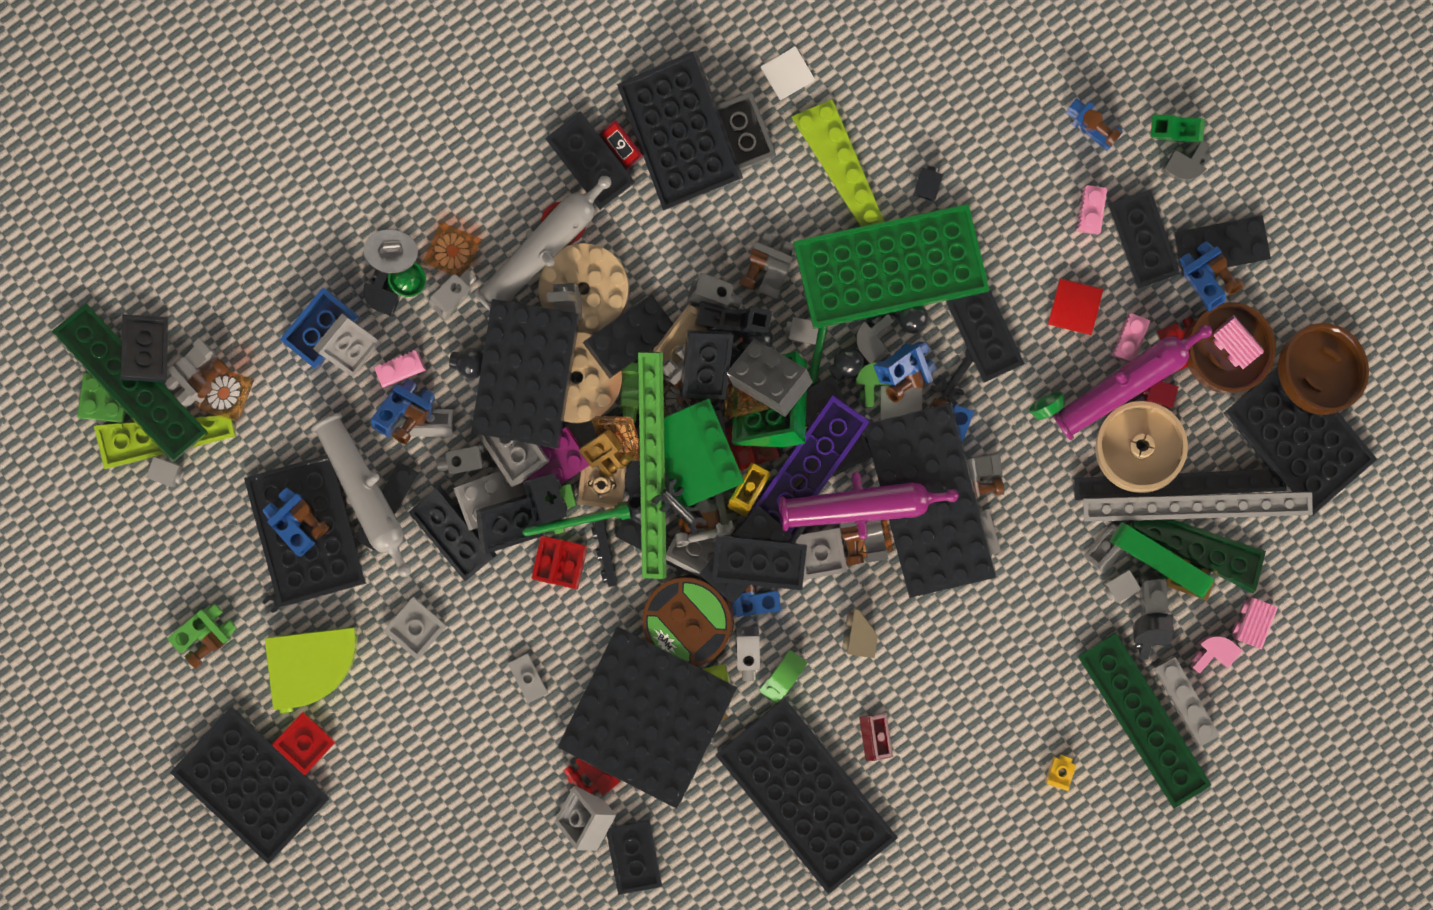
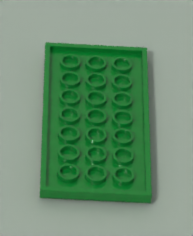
M969 204L793 241L813 329L989 292L990 290Z

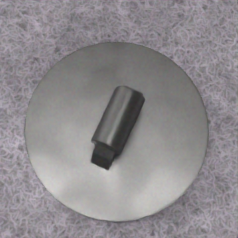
M381 230L372 234L366 240L364 256L366 261L376 270L385 273H399L409 269L415 263L418 249L414 240L407 234L397 230Z

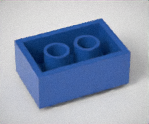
M322 288L280 340L314 369H319L326 360L325 357L313 349L320 338L325 335L341 314H344L355 323L361 317L330 291Z

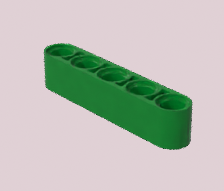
M1123 522L1120 523L1110 539V542L1202 599H1204L1215 581L1206 573Z

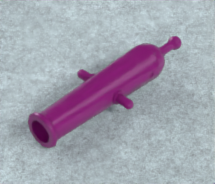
M1203 325L1199 328L1198 332L1185 339L1170 336L1160 340L1062 410L1053 414L1056 423L1069 440H1073L1074 434L1181 369L1189 359V349L1202 338L1211 336V327Z
M854 472L852 474L853 488L850 491L785 499V497L781 496L779 498V511L784 531H787L789 527L855 522L858 526L859 537L866 539L868 536L866 523L868 521L918 517L927 511L931 503L946 500L955 502L959 494L955 489L941 493L927 492L923 485L913 482L864 488L861 484L860 474Z

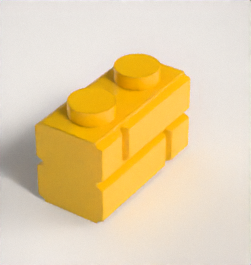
M751 463L743 476L745 483L738 485L727 507L747 518L771 473Z

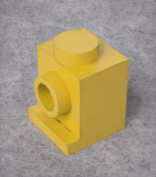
M1061 754L1059 758L1053 756L1045 782L1069 791V786L1077 766L1075 763H1072L1073 758ZM1061 768L1066 769L1064 776H1059L1058 774Z

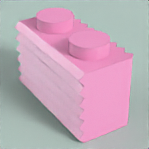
M1087 185L1082 189L1083 193L1081 195L1083 197L1080 198L1082 201L1079 207L1081 210L1078 211L1080 219L1077 220L1079 223L1076 230L1077 232L1098 235L1101 233L1107 188Z
M1133 313L1126 315L1127 319L1124 320L1125 323L1122 324V331L1119 332V340H1116L1117 344L1114 345L1115 348L1112 349L1113 353H1111L1113 357L1128 363L1137 357L1151 322Z
M1234 315L1213 332L1215 337L1213 342L1220 350L1226 349L1230 354L1227 358L1235 367L1240 365L1244 369L1264 352L1262 346Z
M415 350L412 353L408 352L404 356L400 355V358L396 357V359H392L387 363L384 362L383 365L380 364L374 368L383 388L426 371L419 352Z
M1249 597L1248 601L1244 600L1240 612L1243 613L1240 622H1235L1232 633L1235 634L1233 639L1262 649L1278 607Z

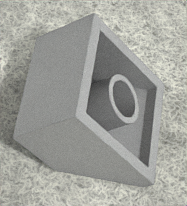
M573 786L554 822L576 850L597 851L616 814L604 800L577 786Z

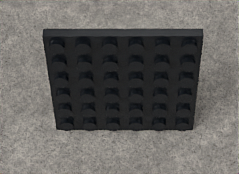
M617 626L557 748L678 809L738 687Z

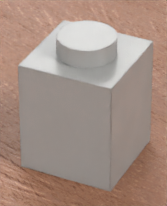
M793 317L792 322L787 321L785 335H789L788 340L811 345L816 344L818 328L813 329L810 320Z
M153 457L146 478L170 487H176V484H180L184 472L181 470L183 466L161 457Z
M1128 569L1104 582L1106 596L1110 601L1114 599L1116 603L1141 590Z

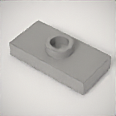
M528 653L508 663L527 703L548 694Z

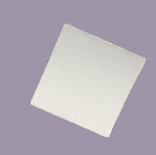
M796 47L791 48L761 66L762 71L780 100L815 80Z
M881 386V420L922 410V388L908 389L904 392V397L895 403L886 394V388L889 386Z

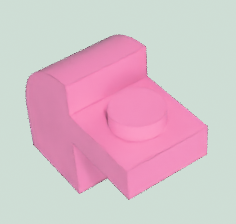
M1217 635L1207 636L1198 642L1204 650L1202 652L1199 650L1191 658L1193 663L1190 667L1196 672L1201 673L1208 663L1215 658L1223 666L1229 668L1243 650L1227 638Z

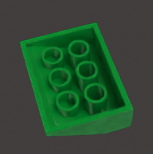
M797 352L782 354L807 369V363ZM734 386L733 445L789 447L805 444L807 390L789 413L783 416L765 404L759 406L761 404L760 401L756 405H750V395L746 397V404L748 407L756 409L752 412L749 409L747 413H742V409L738 410L739 389Z
M710 399L664 418L665 471L669 479L672 478L677 481L673 485L674 491L679 486L684 488V492L676 497L685 507L745 483Z

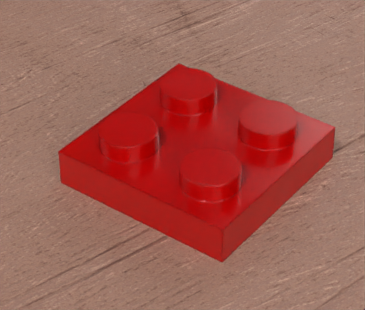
M303 711L272 746L301 773L306 775L336 741Z

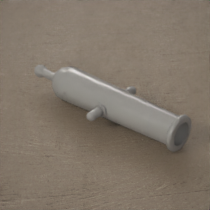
M601 176L596 186L584 195L579 193L568 195L534 232L531 230L527 231V239L480 290H474L477 299L490 311L492 299L509 301L546 265L552 267L554 265L553 258L591 222L595 213L593 202L603 189L610 187L611 179L608 176Z
M335 413L319 420L312 426L311 431L317 433L347 495L344 498V502L352 505L373 548L381 553H389L398 567V574L402 577L409 576L411 569L409 565L405 564L399 550V546L404 538L403 530L377 484L380 478L379 475L370 472L341 420L343 414Z

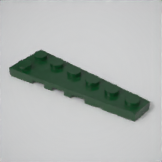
M1174 519L1133 521V529L1162 547L1254 594L1256 591L1266 551Z

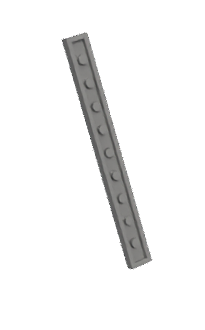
M1312 492L1083 498L1084 522L1313 515Z

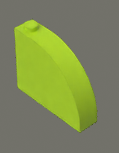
M357 627L265 638L273 710H279L280 713L293 712V708L312 704L334 691L344 681L355 660L358 644Z

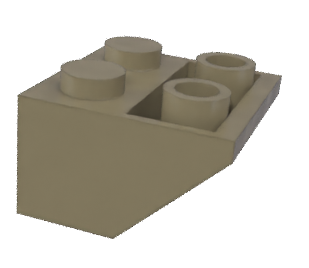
M852 607V612L848 611L846 625L849 626V633L844 634L842 647L846 649V653L849 655L875 658L878 635L859 609Z

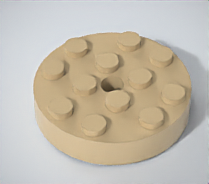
M586 243L567 246L553 258L554 265L552 267L546 265L543 268L538 290L540 302L544 308L554 309V302H547V292H553V284L576 283L578 288L581 283L586 282L589 284V293L586 295L580 294L583 320L579 321L578 332L588 334L598 332L621 316L626 308L630 292L627 272L614 254L600 246Z
M578 332L571 375L573 372H580L583 374V381L579 384H574L570 380L564 421L569 423H585L601 417L613 406L621 390L622 371L612 378H608L583 344L587 338L592 336L588 333Z
M1147 401L1130 402L1111 412L1100 427L1095 444L1096 458L1104 475L1121 489L1135 493L1153 492L1168 485L1181 471L1188 452L1186 432L1179 419L1167 408ZM1136 443H1144L1147 450L1140 453Z

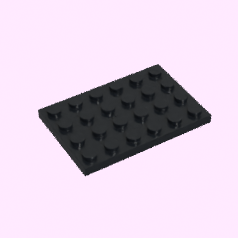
M697 51L689 52L617 84L663 211L743 179Z
M492 299L471 433L556 449L560 447L581 314Z
M1278 366L1261 383L1251 388L1224 412L1225 416L1288 492H1312L1313 515L1377 460L1375 455L1339 412L1329 415H1318L1307 412L1297 406L1288 397L1281 385Z
M327 455L244 478L279 608L367 584L338 476ZM285 488L301 495L311 506V513L319 523L324 521L329 526L324 535L315 539L311 534L312 528L305 522L300 525L302 530L315 541V544L301 557L297 556L273 527L270 526L267 522L269 519L263 512V509L271 502L279 510L285 505L278 497Z
M233 706L170 772L267 864L284 849L330 799L307 775L301 773L274 748L272 743Z

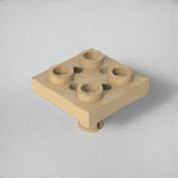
M598 465L593 468L588 466L582 470L577 505L614 508L615 505H618V502H622L627 466L623 469H617L614 475L605 478L599 475L601 469ZM589 480H591V482H589L590 485H592V482H593V486H592V487L588 485V481H589ZM613 482L616 483V485H617V487H616L615 489H614L615 484H613V485H612V488H611V483H613ZM599 493L602 494V495H599V497H603V496H604L603 499H599V498H598V494H599Z

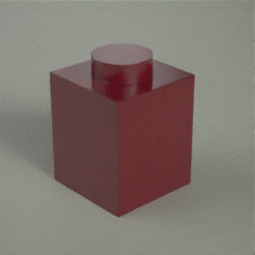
M1160 381L1142 392V396L1145 397L1144 401L1159 404L1170 410L1174 406L1179 386Z

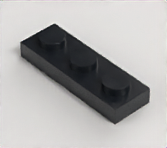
M604 520L594 521L595 526H591L594 539H598L600 547L596 548L598 561H603L604 570H601L602 581L607 583L608 587L617 586L618 582Z

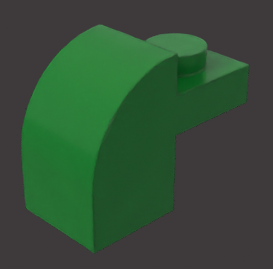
M1152 115L1150 137L1170 142H1203L1205 119L1180 118L1174 115Z

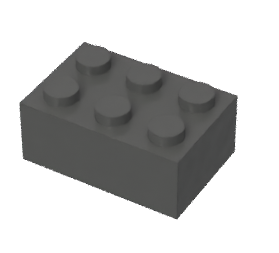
M752 91L717 105L741 171L776 157V152Z
M756 339L752 340L727 372L733 386L783 416L789 413L812 384L806 368Z

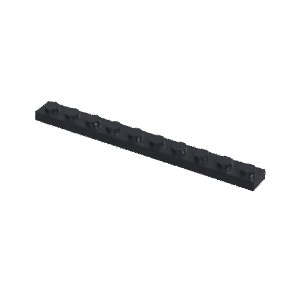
M1270 469L1178 473L1168 485L1148 493H1135L1121 489L1106 476L1073 478L1074 500H1083V498L1288 491Z

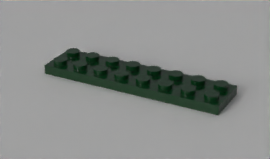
M87 303L52 330L54 337L173 463L208 434L207 430L161 382L120 380L121 339Z
M1116 633L1111 634L1077 656L1173 809L1211 786L1210 781Z

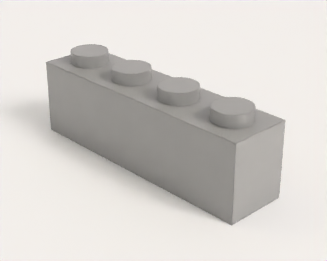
M1171 655L1153 665L1155 673L1195 743L1201 747L1220 736L1176 657Z

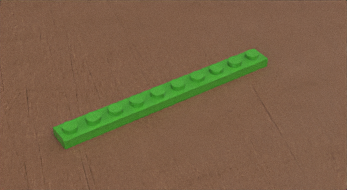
M638 352L642 578L664 579L666 578L665 512L659 511L663 505L662 500L657 505L651 503L652 498L656 495H661V492L665 489L663 352Z

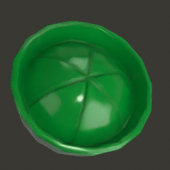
M415 262L409 269L403 272L388 273V283L397 295L414 297L425 288L426 274L423 268Z
M1058 391L1041 397L1029 407L1028 412L1037 420L1052 416L1065 406L1063 392Z

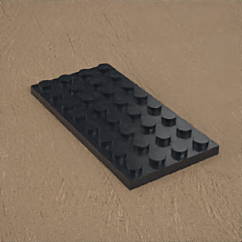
M952 402L869 423L865 428L880 486L913 482L923 485L927 492L941 493L955 489L959 494L955 502L946 500L931 503L927 511L918 517L889 519L909 598L996 578L997 574Z
M785 698L715 754L828 895L898 839V836Z

